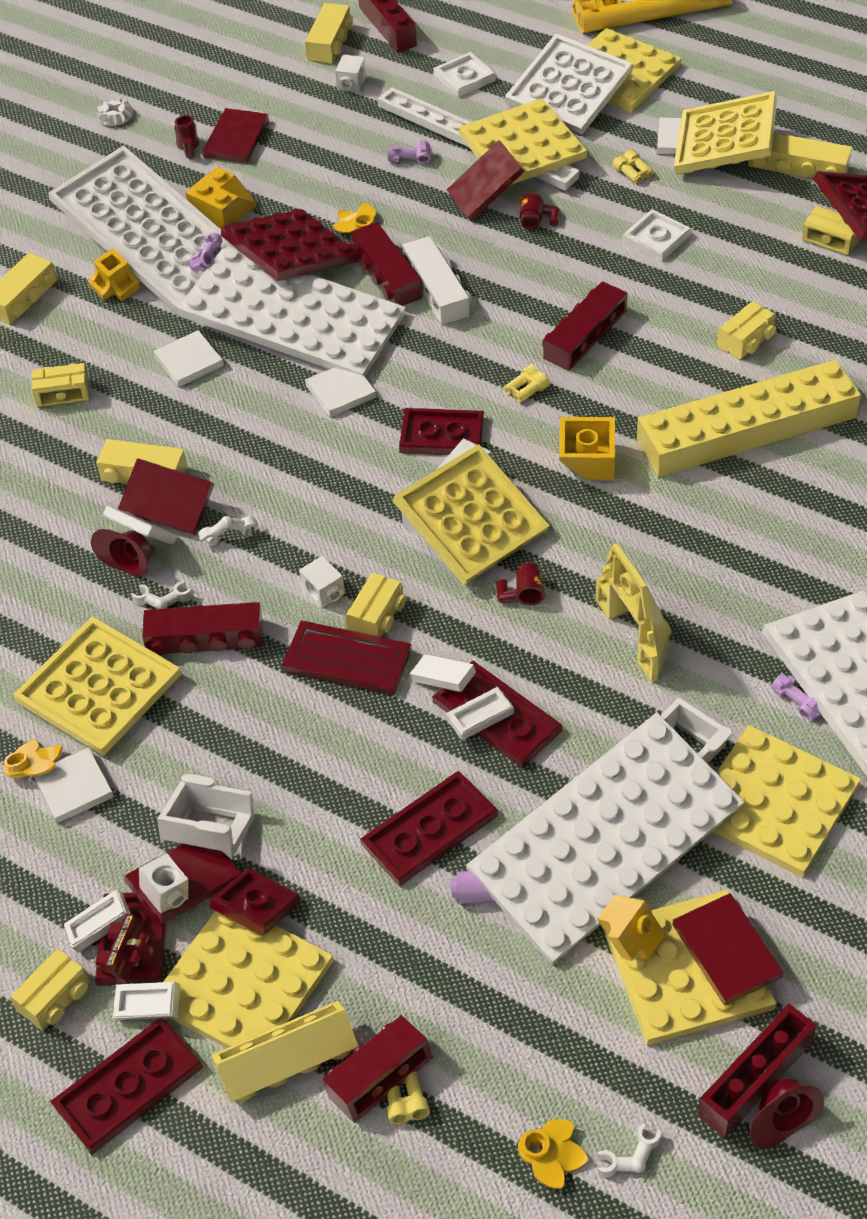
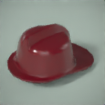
M99 529L92 534L90 541L92 550L103 563L135 577L142 576L146 572L147 562L155 552V547L149 544L148 540L141 533L134 530L118 533L109 529Z
M782 1079L774 1082L763 1094L759 1105L760 1111L751 1124L750 1140L756 1147L762 1149L780 1144L819 1116L824 1106L823 1094L818 1088L803 1086L795 1079Z

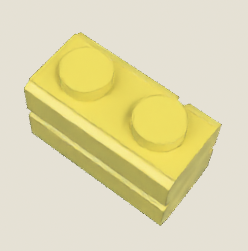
M815 206L811 215L805 220L802 240L809 243H814L849 256L859 241L851 228L844 223L841 215L830 209Z
M752 301L718 329V347L726 352L729 351L732 356L739 360L748 353H754L764 339L769 340L774 335L776 330L775 313L766 308L763 309L761 305Z
M71 363L65 366L43 367L42 369L32 370V391L37 407L90 401L89 380L85 364Z
M373 572L346 614L347 629L381 637L383 632L388 633L392 627L395 612H400L406 602L403 584L400 581L392 578L386 579L385 576Z
M56 949L10 996V999L15 1009L22 1016L30 1020L41 1031H44L49 1025H55L64 1015V1009L73 1000L77 1001L84 996L90 981L82 966L73 959L71 960L61 950Z

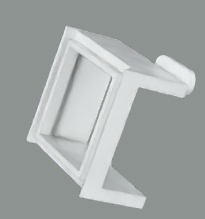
M679 697L661 714V717L672 728L678 727L705 745L698 755L707 764L721 749L725 748L726 741L732 733L730 728L722 726Z
M184 774L181 777V782L158 817L160 842L164 843L165 840L219 850L232 859L254 820L252 792L214 785V779L210 777ZM191 810L235 817L230 828L225 824L204 820L198 822L186 820Z

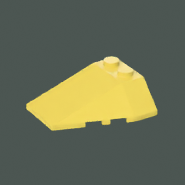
M617 543L611 546L605 561L608 565L601 569L603 576L596 580L595 600L609 620L627 612L632 614L639 625L637 662L651 683L658 679L668 651L671 628L663 618L648 586Z

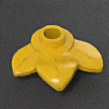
M366 202L360 205L357 212L338 210L339 222L335 223L333 228L340 233H351L352 230L374 223L376 211Z
M33 739L6 757L4 760V772L7 777L16 779L26 776L44 775L56 767L55 762L61 755L62 747L61 745L40 748L37 740Z
M564 1119L550 1120L540 1130L533 1129L525 1132L518 1142V1152L522 1160L532 1165L534 1177L541 1184L549 1188L562 1189L565 1180L564 1172L577 1171L588 1162V1156L583 1149L570 1140L574 1130V1123ZM537 1144L542 1147V1150L539 1153H533L529 1148Z

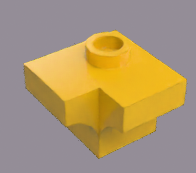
M114 248L94 261L95 272L88 280V283L104 301L115 295L122 302L141 288L140 282L133 275L128 262Z
M614 895L597 919L622 959L633 961L636 955L639 958L649 960L666 935L644 900Z

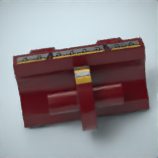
M126 914L122 923H111L107 934L108 940L113 944L110 951L103 950L99 952L95 961L96 966L102 972L112 974L119 983L128 984L135 966H138L140 959L149 960L154 952V949L147 944L150 937L148 935L149 931L138 924L136 921L137 917L134 914Z

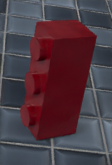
M400 1015L393 1022L386 1024L366 1044L360 1045L340 1065L333 1067L322 1078L329 1099L355 1123L386 1098L388 1092L393 1087L400 1086L406 1081L408 1075L417 1072L433 1059V1055L427 1038L406 1018Z

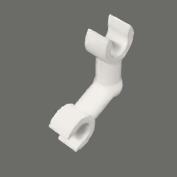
M225 516L213 527L201 529L199 531V538L201 542L207 539L209 547H212L218 543V536L227 529L239 530L244 536L250 537L253 536L250 527L258 528L259 526L256 518L252 516L244 517L243 519Z
M185 581L175 584L174 591L164 597L151 594L146 585H139L140 593L143 595L138 596L131 593L134 604L138 606L148 604L157 609H165L178 601L187 602L193 598L192 588L185 591Z
M645 1123L639 1127V1144L633 1157H616L614 1153L608 1150L598 1152L597 1160H606L612 1164L608 1168H598V1175L603 1178H609L616 1172H643L651 1150L657 1148L660 1144V1129H658L655 1138L648 1140L643 1137Z

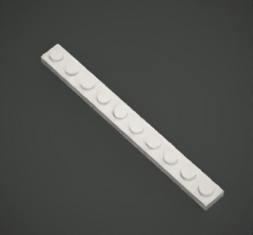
M393 87L378 98V107L469 147L459 135V127L469 124V121ZM566 165L535 177L566 191L579 179V170Z

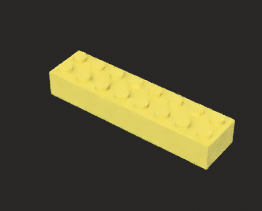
M835 359L638 417L637 442L657 476L661 477L857 418L861 394Z

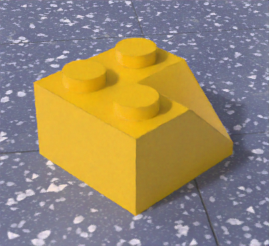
M215 167L185 192L187 201L220 229L222 226L239 222L257 206L256 201L236 175L219 167Z
M560 417L559 461L586 480H614L615 417Z

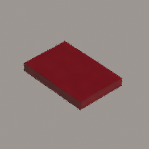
M225 108L202 150L203 157L247 164L269 122V115L267 113Z
M498 140L446 190L465 216L472 222L519 178L525 170L506 146Z
M405 408L399 453L449 455L463 439L481 446L484 411Z
M137 458L118 510L195 536L214 484L210 481Z
M181 844L166 852L188 878V899L179 907L170 908L160 914L139 887V868L125 875V883L158 924L162 925L214 896L241 873L222 851Z
M133 892L123 893L130 914H134L137 917L136 921L138 924L149 931L148 935L150 937L147 944L154 949L153 955L149 960L140 959L138 966H135L128 984L162 983L167 922L159 925ZM110 893L104 894L103 898L109 895ZM108 934L99 939L98 954L103 950H111L113 944L108 940ZM96 966L95 982L97 986L126 984L119 983L112 974L104 973Z
M731 893L673 919V927L724 1006L783 978L784 972Z

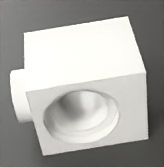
M342 55L335 71L337 90L360 91L366 78L365 57Z
M323 556L299 570L302 588L321 608L337 601L345 594L343 576Z
M167 853L139 868V887L160 914L170 908L179 907L188 899V878Z

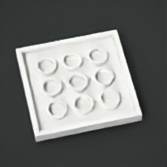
M556 33L506 94L505 100L506 103L518 107L543 98L568 129L583 134L633 71V65L628 61Z

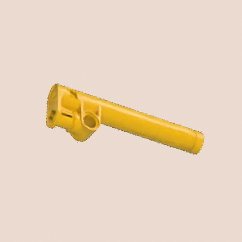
M572 0V12L581 33H587L605 28L608 29L719 8L721 6H730L733 0H634L623 3L621 0Z

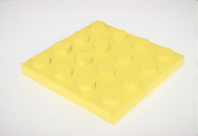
M607 28L587 45L632 63L633 71L607 102L631 113L681 66V57Z
M775 91L683 110L674 162L676 174L691 173L695 170L716 168L720 165L737 164L746 160L762 159L766 156H771L777 105Z
M543 98L459 127V135L478 159L498 140L506 146L525 170L512 184L587 158V150Z
M479 444L396 494L393 498V503L463 585L545 533L550 526Z
M91 617L13 696L15 702L92 750L105 756L182 674L180 667L98 619Z
M748 724L716 772L744 801V804L712 832L803 878L859 787L861 778Z
M728 890L651 910L666 935L649 960L639 958L637 955L633 961L622 959L604 931L647 1046L775 1010L776 1002L769 985L724 1006L672 925L673 919L729 894Z
M215 911L163 981L180 984L178 1018L171 1019L216 1044L229 1048L294 1020L334 962L333 955L276 925L262 937Z

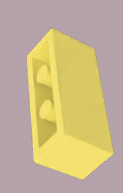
M323 4L305 40L307 61L333 64L336 55L340 54L342 43L347 39L348 30L353 26V15H350L349 5Z
M29 252L0 279L1 322L11 325L57 281L51 261Z
M106 439L96 462L101 481L122 484L128 483L137 458L182 473H186L188 468L184 449Z

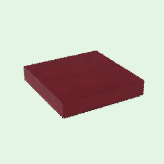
M247 868L210 899L209 908L263 937L299 905L301 895Z

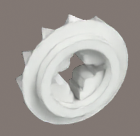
M111 99L110 102H103L102 106L97 107L96 115L100 123L108 126H117L131 119L133 109L128 101L123 102L122 99L113 101Z

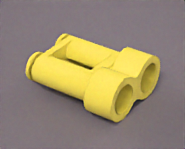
M633 149L628 150L624 155L617 156L612 162V166L618 172H623L636 184H639L646 177H651L654 173V170L640 159V155ZM635 167V168L639 169L641 172L638 173V172H637L635 169H633V168Z
M530 364L522 370L521 375L503 388L508 395H513L514 399L520 404L535 392H541L550 386V381L544 373L539 372L534 365ZM527 384V386L521 389L520 391L517 390V388H519L521 385Z
M417 1072L408 1075L406 1081L402 1083L406 1084L408 1096L401 1097L399 1086L393 1087L388 1092L389 1105L387 1106V1114L392 1125H401L409 1120H422L430 1115L428 1101L422 1095Z

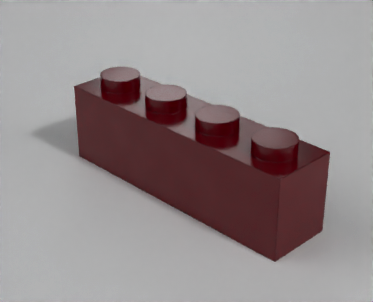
M358 0L361 11L397 53L417 46L416 23L396 0Z
M378 222L351 231L352 242L349 245L359 252V259L363 270H368L374 285H378L381 288L385 300L404 306L422 299L421 279Z
M601 281L595 288L589 291L581 303H577L574 306L572 312L566 318L560 320L558 326L551 333L545 335L542 341L543 359L570 371L627 312L628 292Z
M260 602L144 610L142 634L144 646L157 655L263 647V616Z
M788 1003L700 1097L697 1116L725 1139L762 1099L766 1089L778 1081L813 1043L817 1024Z

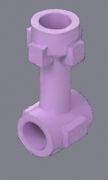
M419 141L416 144V148L399 149L398 145L388 146V161L399 162V158H417L419 164H428L432 158V147H430V143L427 141Z
M213 232L206 235L204 238L206 242L204 244L205 248L202 252L194 254L190 259L189 265L194 272H205L208 267L214 264L212 254L213 252H219L222 248L220 245L223 239L219 234Z
M783 673L777 676L772 684L776 695L781 698L786 694L801 705L798 708L799 714L806 717L810 722L822 716L814 697L809 698L808 695L794 686L796 679L790 675L787 677Z

